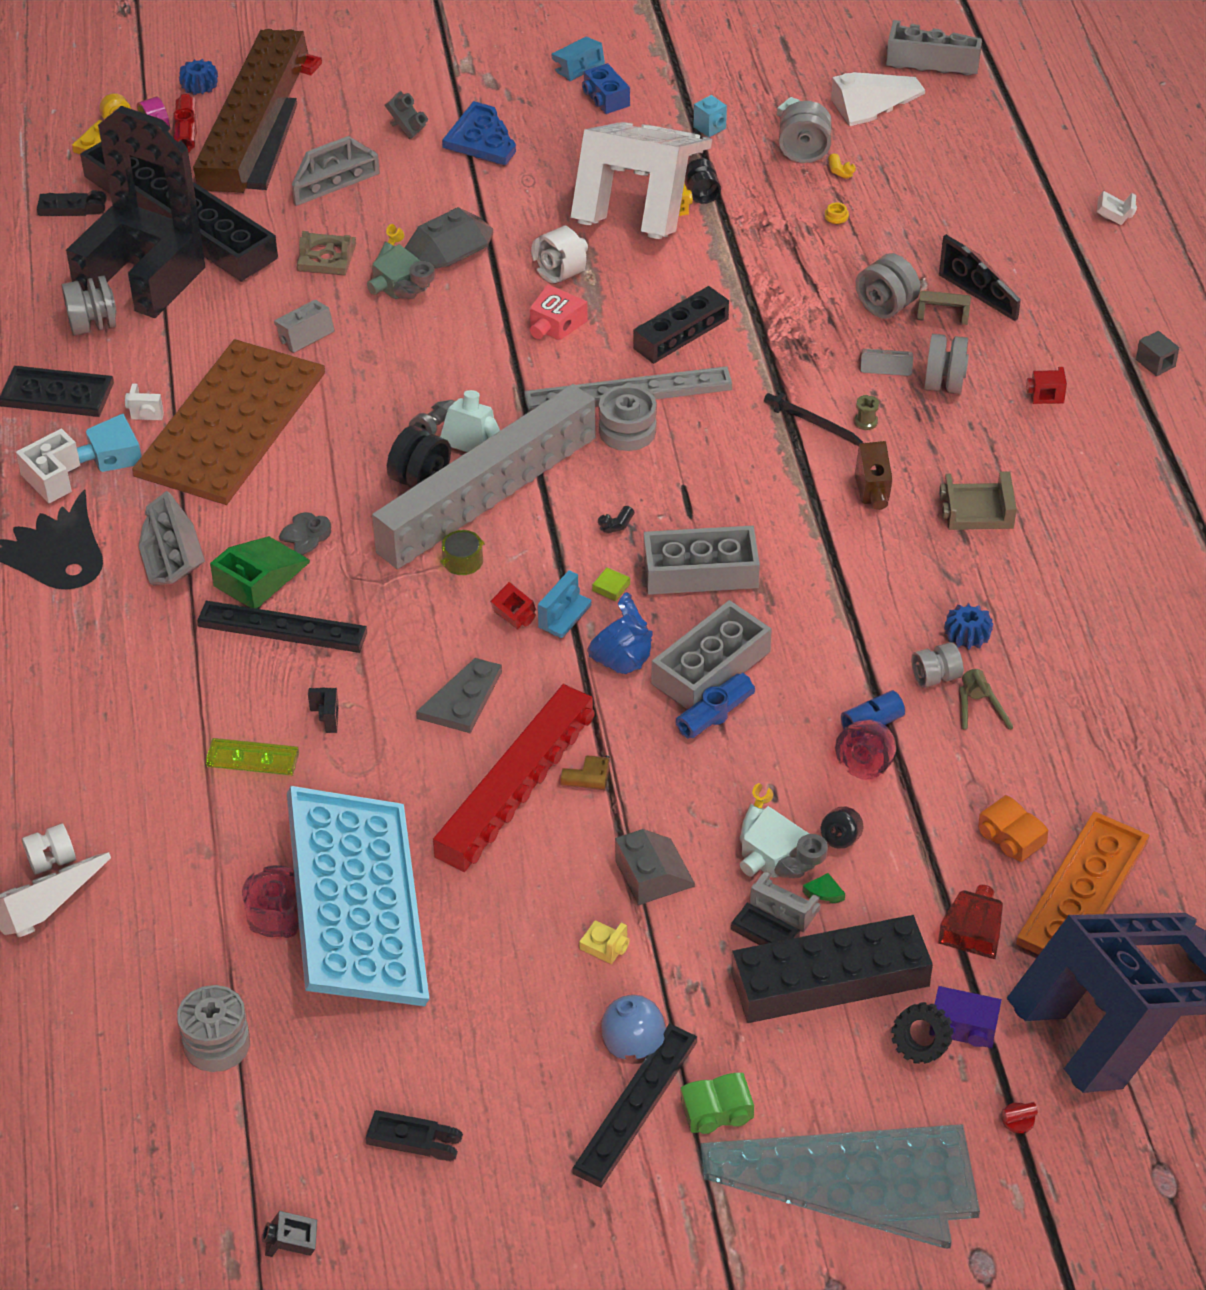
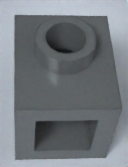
M1157 331L1139 340L1136 360L1155 376H1158L1176 367L1179 347L1160 331Z

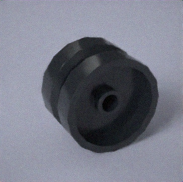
M411 425L397 436L391 447L386 465L387 474L390 479L401 484H408L410 488H413L450 463L451 445L448 440L434 434H429L428 431Z

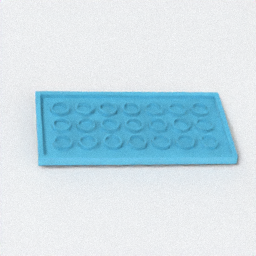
M290 786L287 791V804L305 991L426 1006L430 998L404 804Z

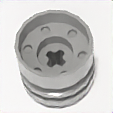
M105 276L98 277L99 288L95 289L92 278H89L87 280V291L82 290L79 281L61 284L73 336L89 333L91 320H95L99 330L104 329L102 318L107 319L109 328L116 327L117 310L115 300Z
M219 985L203 986L190 992L181 1001L177 1011L178 1026L182 1037L184 1054L187 1059L198 1069L209 1072L226 1071L238 1065L246 1057L250 1048V1033L246 1020L245 1006L239 994L228 987Z

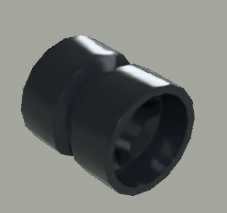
M700 158L691 161L687 165L685 178L688 188L692 192L693 200L700 204H708L716 200L721 193V186L713 163L708 159Z

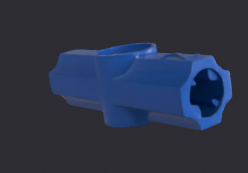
M737 673L721 686L707 688L703 693L702 700L676 718V726L679 728L680 733L687 739L694 738L712 724L724 723L728 718V712L755 693V686L752 684L750 677L744 673Z

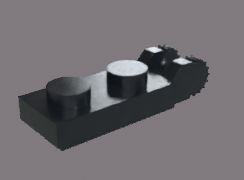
M91 190L89 193L40 194L37 213L39 216L99 215L105 211L104 203L107 200V196L104 192Z
M376 1110L374 1111L365 1139L367 1145L429 1157L432 1155L438 1160L451 1162L456 1160L457 1149L452 1147V1145L435 1142V1139L438 1138L445 1143L459 1144L463 1134L457 1128L441 1125L436 1121Z

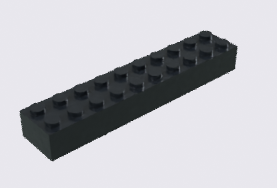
M99 142L80 153L84 177L110 194L102 145ZM130 155L138 207L172 219L164 167ZM193 182L205 258L241 282L278 259L276 235Z

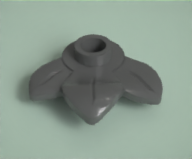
M309 512L293 516V524L283 528L279 535V540L295 542L294 551L304 555L315 549L320 541H324L330 536L331 522L325 516H315Z

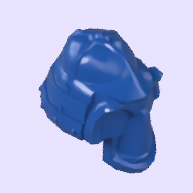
M625 592L618 602L623 617L602 630L587 648L590 658L621 674H628L642 668L643 663L650 656L653 631H648L647 622L639 614L634 601L631 599L632 595L628 592Z

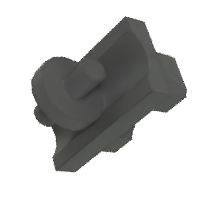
M399 91L384 106L393 116L390 124L392 126L399 124L408 138L411 139L426 125L428 118L424 112L420 111L417 113L412 106L414 99L409 93L403 94L402 91Z

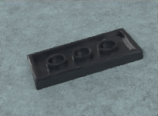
M14 366L0 395V407L100 417L114 384L113 376Z

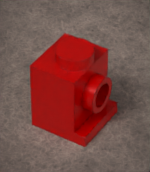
M1058 367V370L1033 371L1032 378H1027L1026 381L1027 394L1031 393L1033 404H1064L1067 388L1064 367Z
M510 582L490 601L494 613L500 615L517 630L522 625L525 627L529 626L536 617L534 601Z

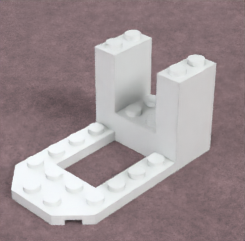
M626 122L584 129L571 218L578 219L577 223L592 225V223H598L599 220L607 218L614 170L625 171V169H634V174L648 176L650 174L641 232H646L648 237L655 239L668 237V234L676 232L688 157L692 156V154L703 153V150L711 149L712 139L708 137L700 139V135L652 125L642 124L641 127H636L632 123Z

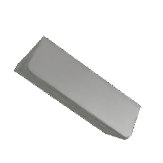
M862 349L861 372L905 376L912 374V352Z

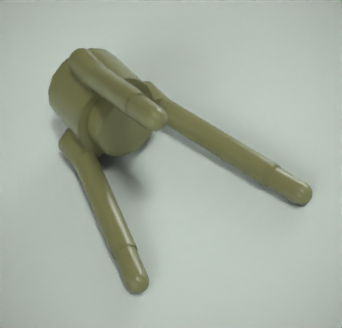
M980 669L967 671L962 677L964 686L959 688L961 694L962 729L966 730L968 728V696H971L973 699L989 697L1008 729L1012 730L1013 724L992 692L983 671Z

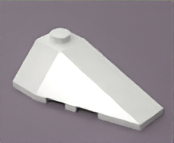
M857 72L845 73L833 77L831 101L847 124L853 126L870 122L877 118V114L883 111L888 113L893 110V106L899 103L906 104L925 94V89L916 77Z
M109 852L92 856L59 870V874L52 873L33 880V885L31 886L28 884L1 893L0 931L4 935L16 933L17 937L34 932V925L45 921L111 858Z

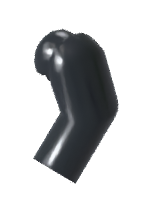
M623 506L616 518H612L609 514L601 515L598 518L600 530L605 533L624 530L635 514L633 508Z

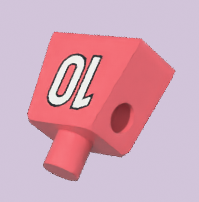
M549 284L546 285L530 309V333L536 339H541L545 334L557 340L562 339L588 321L587 301Z

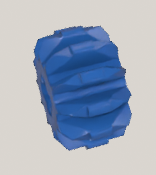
M194 59L193 62H185V65L180 67L179 82L186 93L192 92L193 95L201 93L203 95L204 92H212V89L217 87L218 71L211 61L205 62L204 59L196 61Z
M968 602L966 607L957 604L954 610H949L944 630L949 642H956L957 648L963 645L970 650L972 646L981 648L983 643H988L991 631L993 630V622L989 611H981L980 605L971 607Z

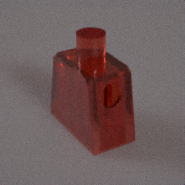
M982 884L977 886L975 893L966 890L959 892L941 922L938 944L996 959L1000 939L1003 902L993 898L995 892L992 887Z

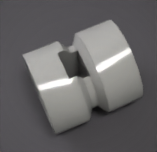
M953 642L938 645L934 648V651H930L927 648L912 654L913 673L922 688L937 685L941 682V679L947 682L963 676L962 657Z

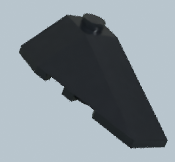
M947 234L944 235L939 276L1010 319L1018 320L1021 299L979 253Z

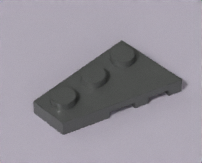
M474 658L416 711L417 719L471 734L502 674V665Z

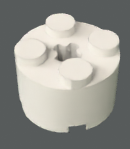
M562 226L541 235L533 241L531 247L533 261L537 260L540 268H537V271L543 279L549 283H557L585 270L588 245L585 239L579 238L568 226Z

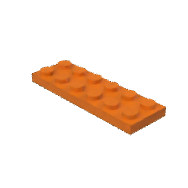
M1094 811L1019 933L1016 945L1039 955L1068 915L1106 914L1146 847L1150 835Z

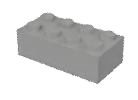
M754 526L644 532V563L648 595L759 588L760 563Z
M729 600L652 660L651 684L686 709H689L703 699V693L707 688L719 687L737 673H745L770 653L772 628Z

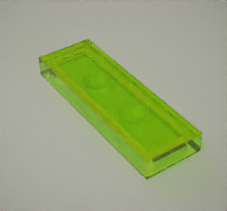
M212 738L206 764L207 767L293 776L299 756V748L297 746Z

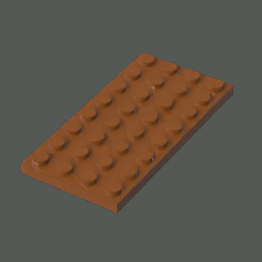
M234 339L132 468L133 476L228 505L323 377L325 365Z

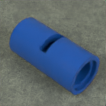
M891 690L842 712L841 723L847 735L852 739H856L904 717L905 706L899 694Z

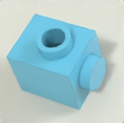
M712 95L694 104V128L708 138L726 129L727 105Z

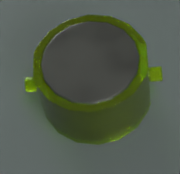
M469 530L451 532L442 541V560H440V563L452 574L469 575L475 573L483 564V546L485 543L475 532Z

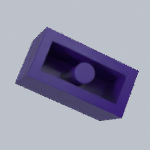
M938 986L934 1004L937 1005L936 1008L938 1010L943 1009L946 1012L944 1014L946 1018L950 1017V1028H953L951 1038L976 1047H993L1002 999ZM930 1025L929 1035L935 1036L933 1027Z

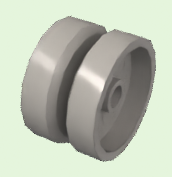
M798 101L789 105L783 111L780 118L779 144L785 156L796 162L811 163L821 159L828 153L831 146L832 130L831 115L828 110L816 102Z
M894 253L885 254L861 271L855 281L860 301L868 311L882 319L891 318L916 300L920 294V281L916 271L907 260Z
M932 333L925 390L939 391L943 376H947L946 389L948 393L961 394L963 378H966L969 354H967V337L955 336L952 340L951 351L947 352L946 336Z
M621 385L607 390L599 401V433L601 439L608 446L623 451L639 450L649 445L655 439L657 428V403L655 397L648 390L634 385Z

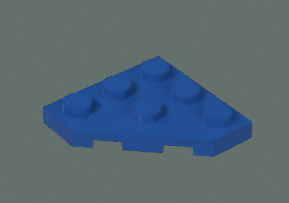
M475 101L471 103L442 139V147L445 149L507 165L516 153V144L509 137L508 130L503 121L498 118L495 107Z

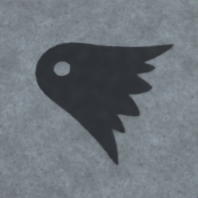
M85 489L77 497L70 512L64 507L60 508L58 520L40 513L36 521V530L20 526L13 527L17 541L0 539V545L2 546L0 547L1 563L13 567L37 581L56 589H75L85 586L100 574L103 567V556L94 537L88 517ZM71 564H79L82 567V571L77 575H69L66 573V568Z

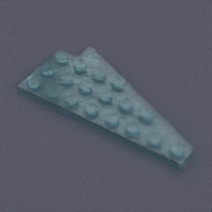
M963 1124L701 1143L703 1176L706 1180L945 1249L951 1248L952 1243L948 1220L979 1218L980 1208Z

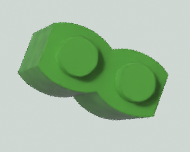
M730 1073L713 1080L695 1081L680 1087L681 1102L691 1133L700 1132L708 1134L722 1125L742 1126L754 1118V1103L744 1073Z

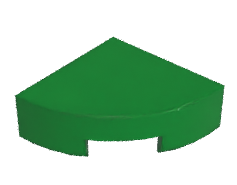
M829 873L803 885L802 892L809 898L816 895L820 897V900L830 901V903H839L845 900V892Z

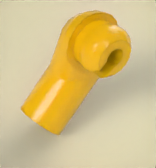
M833 153L829 155L828 162L833 174L844 179H849L853 176V173L856 171L853 163L850 165V162H846L842 165L838 154Z

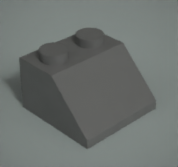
M645 829L615 838V861L638 905L695 887V882L671 838Z

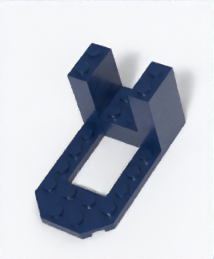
M1185 912L1068 915L1008 995L1007 1000L1014 1007L1015 1013L1024 1021L1066 1019L1086 991L1095 999L1094 1002L1097 1007L1106 1012L1105 1016L1063 1068L1070 1076L1072 1084L1082 1093L1124 1089L1181 1016L1206 1014V981L1168 983L1136 946L1179 944L1187 953V958L1193 964L1199 966L1206 974V930L1195 925L1197 923L1196 918Z

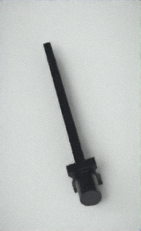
M770 393L765 395L764 402L775 406L774 412L776 413L784 410L822 427L859 446V443H863L853 432L785 401L786 394L781 393L779 396Z

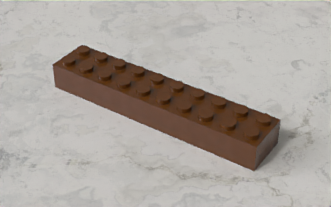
M264 29L259 31L193 166L197 185L207 191L244 193L249 176L286 97L290 95L301 71V65L306 60L308 49L304 31L292 29Z

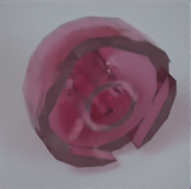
M860 719L848 725L836 739L835 751L840 764L844 762L849 768L848 773L862 780H873L883 774L895 759L896 744L893 734L883 723L872 719Z

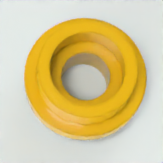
M835 202L828 205L824 216L828 222L838 225L848 220L849 212L844 204Z

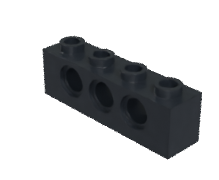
M705 287L633 329V349L653 364L729 320V300L712 287Z

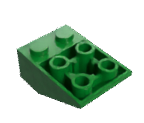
M270 536L231 546L210 563L213 586L248 607L258 608L310 563V559Z

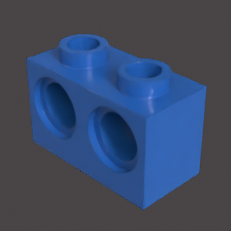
M608 63L584 71L583 91L591 97L595 105L600 107L605 114L630 106L629 85Z

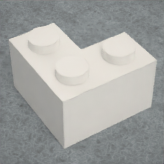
M62 428L16 451L21 476L48 503L72 492L68 472L81 465L76 442Z

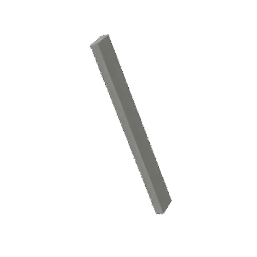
M727 366L576 385L595 399V407H599L600 398L607 390L621 385L642 387L648 390L655 397V400L732 390V380ZM569 386L524 391L528 413Z

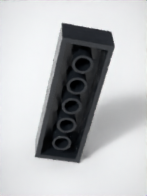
M914 915L732 950L731 974L747 1023L930 987L933 963Z

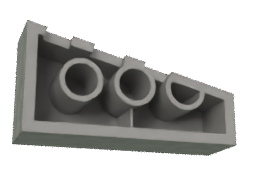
M893 20L888 40L886 65L898 69L908 67L919 71L928 69L937 70L941 73L978 74L982 39L958 33H952L950 36H947L939 29L933 28L931 31L920 30V25L911 24L910 27L901 26V21Z

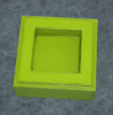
M606 567L592 584V591L617 601L630 585V577Z

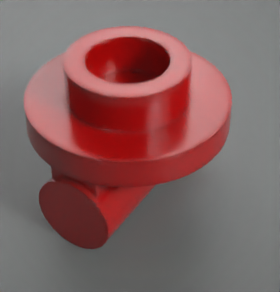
M1035 1102L1026 1104L1011 1103L1005 1109H1002V1122L1004 1126L1015 1133L1030 1131L1035 1124V1115L1038 1114Z

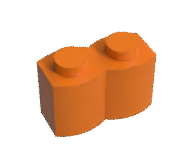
M1004 795L979 813L978 827L980 833L984 838L1000 844L1004 854L1010 858L1022 862L1047 844L1048 828L1036 816L1027 813L1010 796Z

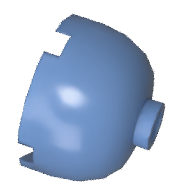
M632 994L614 1000L606 1008L601 1020L602 1037L605 1046L611 1054L621 1059H626L625 1055H635L636 1059L644 1058L654 1053L663 1044L665 1039L666 1025L662 1013L654 1002L641 995Z

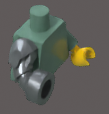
M390 224L386 229V233L390 238L388 242H384L379 255L372 264L373 279L367 282V288L373 295L384 291L393 299H414L417 294L425 291L434 280V266L430 262L420 261L400 244L394 246L395 242H400L404 239V232L400 227L397 229L394 224Z

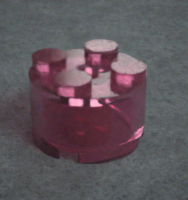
M272 865L264 867L263 872L257 875L254 873L250 875L242 889L245 913L250 930L267 937L290 938L296 935L299 929L294 870L286 866Z

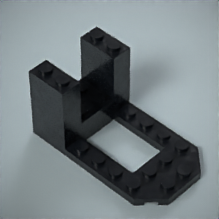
M120 106L98 124L112 206L66 249L72 282L79 281L83 291L88 290L87 280L89 278H92L95 289L99 288V276H105L108 282L128 262L134 264L135 266L128 272L134 311L156 318L206 268L189 153L186 145L181 140L177 142L168 132L171 128L164 120ZM130 155L164 167L172 219L138 207Z

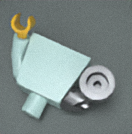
M473 390L465 391L464 397L457 401L446 400L435 403L431 407L433 410L430 413H419L409 423V426H417L428 431L429 434H435L437 425L444 422L440 437L448 440L451 447L465 452L472 450L501 431L494 419L493 409L479 404L480 394Z
M758 783L752 790L756 800L754 804H750L742 823L740 842L742 843V856L744 860L740 862V868L750 877L759 870H762L763 872L771 873L770 877L777 878L778 876L800 878L805 875L804 872L813 869L815 865L821 864L826 859L828 851L827 842L820 835L809 834L771 807L762 808L763 804L769 803L773 799V791L768 788L766 795L759 797L762 784Z

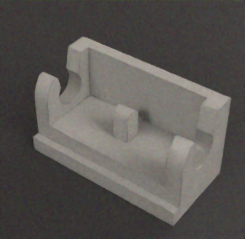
M313 300L274 320L281 343H287L289 350L293 353L335 331L329 307L317 300Z
M765 871L751 887L750 904L804 932L820 910L821 904L817 903L820 897L813 895L808 901L773 884L772 880L769 879L771 873Z

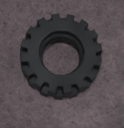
M921 1002L909 1006L896 1017L895 1025L891 1033H894L892 1042L897 1044L896 1050L898 1053L902 1052L904 1054V1059H912L913 1063L917 1064L921 1062L926 1064L933 1060L935 1061L946 1052L953 1040L951 1038L953 1028H950V1017H945L944 1014L946 1012L943 1009L938 1010L935 1004L927 1005L926 1002ZM924 1020L933 1027L935 1038L932 1044L922 1046L913 1040L910 1034L913 1022Z

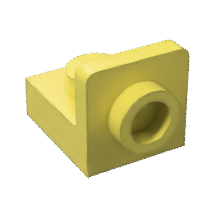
M595 920L580 940V950L613 964L617 956L623 955L628 948L630 939L627 937V925L620 923L615 930Z

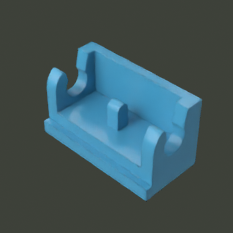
M587 36L551 54L552 60L561 65V67L555 69L556 72L566 77L569 81L584 75L586 70L605 64L602 43Z

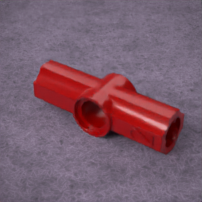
M181 94L176 99L175 112L173 114L175 122L174 139L177 142L181 140L188 148V153H190L195 148L197 135L196 99L192 98L189 94Z

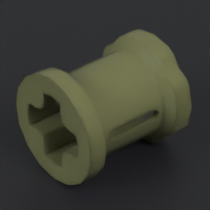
M863 395L857 399L856 408L858 409V414L855 416V425L858 428L871 430L877 426L878 417L876 416V411L879 407V400L876 397Z

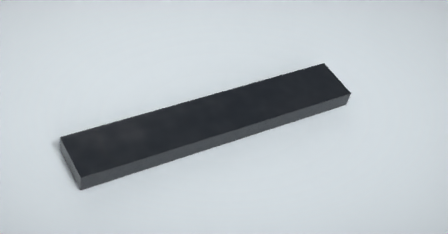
M286 97L248 178L246 189L267 190L297 107V98Z
M207 600L197 620L198 627L356 653H360L367 635V626Z
M670 1023L668 1024L664 1032L665 1039L663 1044L654 1053L646 1057L573 1166L574 1175L600 1188L603 1187L697 1044L696 1035Z

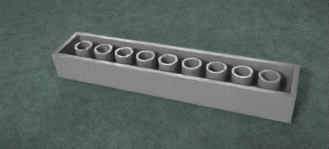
M570 385L374 512L372 518L376 553L398 570L426 550L431 549L447 536L452 535L468 522L473 521L486 510L493 508L498 502L512 495L525 484L532 482L537 476L551 469L558 462L571 456L584 445L589 444L596 438L595 399L576 385Z

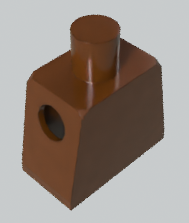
M886 441L859 443L855 478L861 501L864 504L872 503V507L875 510H882L888 506L892 487V473ZM875 465L876 470H871V468Z

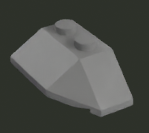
M350 136L307 151L292 182L295 206L380 174L378 154Z
M168 491L146 506L145 515L147 517L142 526L139 549L149 583L153 586L173 584L205 562L194 524Z

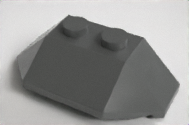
M457 207L418 226L405 249L420 261L430 262L434 268L447 267L488 247L493 235V228L480 217Z

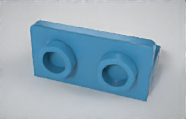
M568 570L538 603V628L563 638L591 607L592 600L579 594L578 574Z

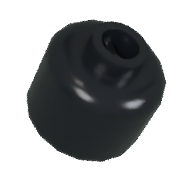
M844 806L830 811L823 818L820 829L822 837L829 846L844 849L853 845L861 837L864 826L860 814L853 808Z

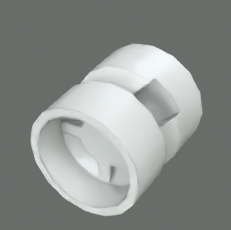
M63 823L46 829L45 835L37 832L22 838L25 853L35 875L50 870L53 863L61 866L76 860L71 840ZM49 847V852H43L44 849Z

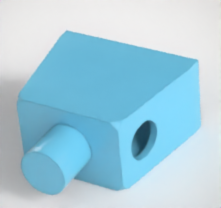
M120 414L87 429L86 437L88 444L77 448L80 463L94 459L99 471L102 472L135 466L142 457L139 443L124 414Z

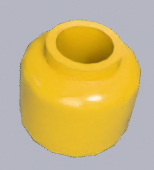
M117 93L106 95L99 105V112L103 120L120 106L131 109L127 99Z

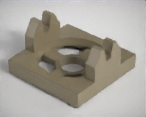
M302 231V237L299 240L300 257L297 262L298 271L346 275L356 247V237H351L350 235L315 234ZM316 245H326V248L320 251L311 250ZM334 247H342L341 253H336ZM323 254L334 255L330 259L321 258ZM310 258L318 259L319 262H316Z
M921 291L917 320H924L925 305L933 304L963 307L962 324L968 325L971 297L970 295Z

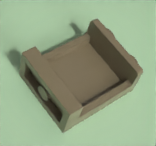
M1010 471L999 472L998 483L953 484L951 474H945V482L940 484L939 495L940 500H945V503L942 504L943 519L948 520L949 530L1014 529L1017 508Z

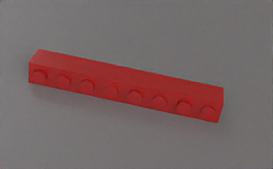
M566 684L561 685L433 838L434 858L464 873L472 863L475 864L479 860L483 849L488 843L495 841L501 827L512 820L515 810L521 803H525L529 799L533 788L538 783L540 784L544 781L548 770L553 764H557L561 760L565 749L576 742L579 732L584 726L590 725L595 714L592 696Z

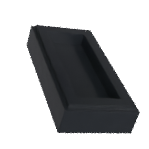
M748 902L731 922V930L759 945L800 937L799 929Z

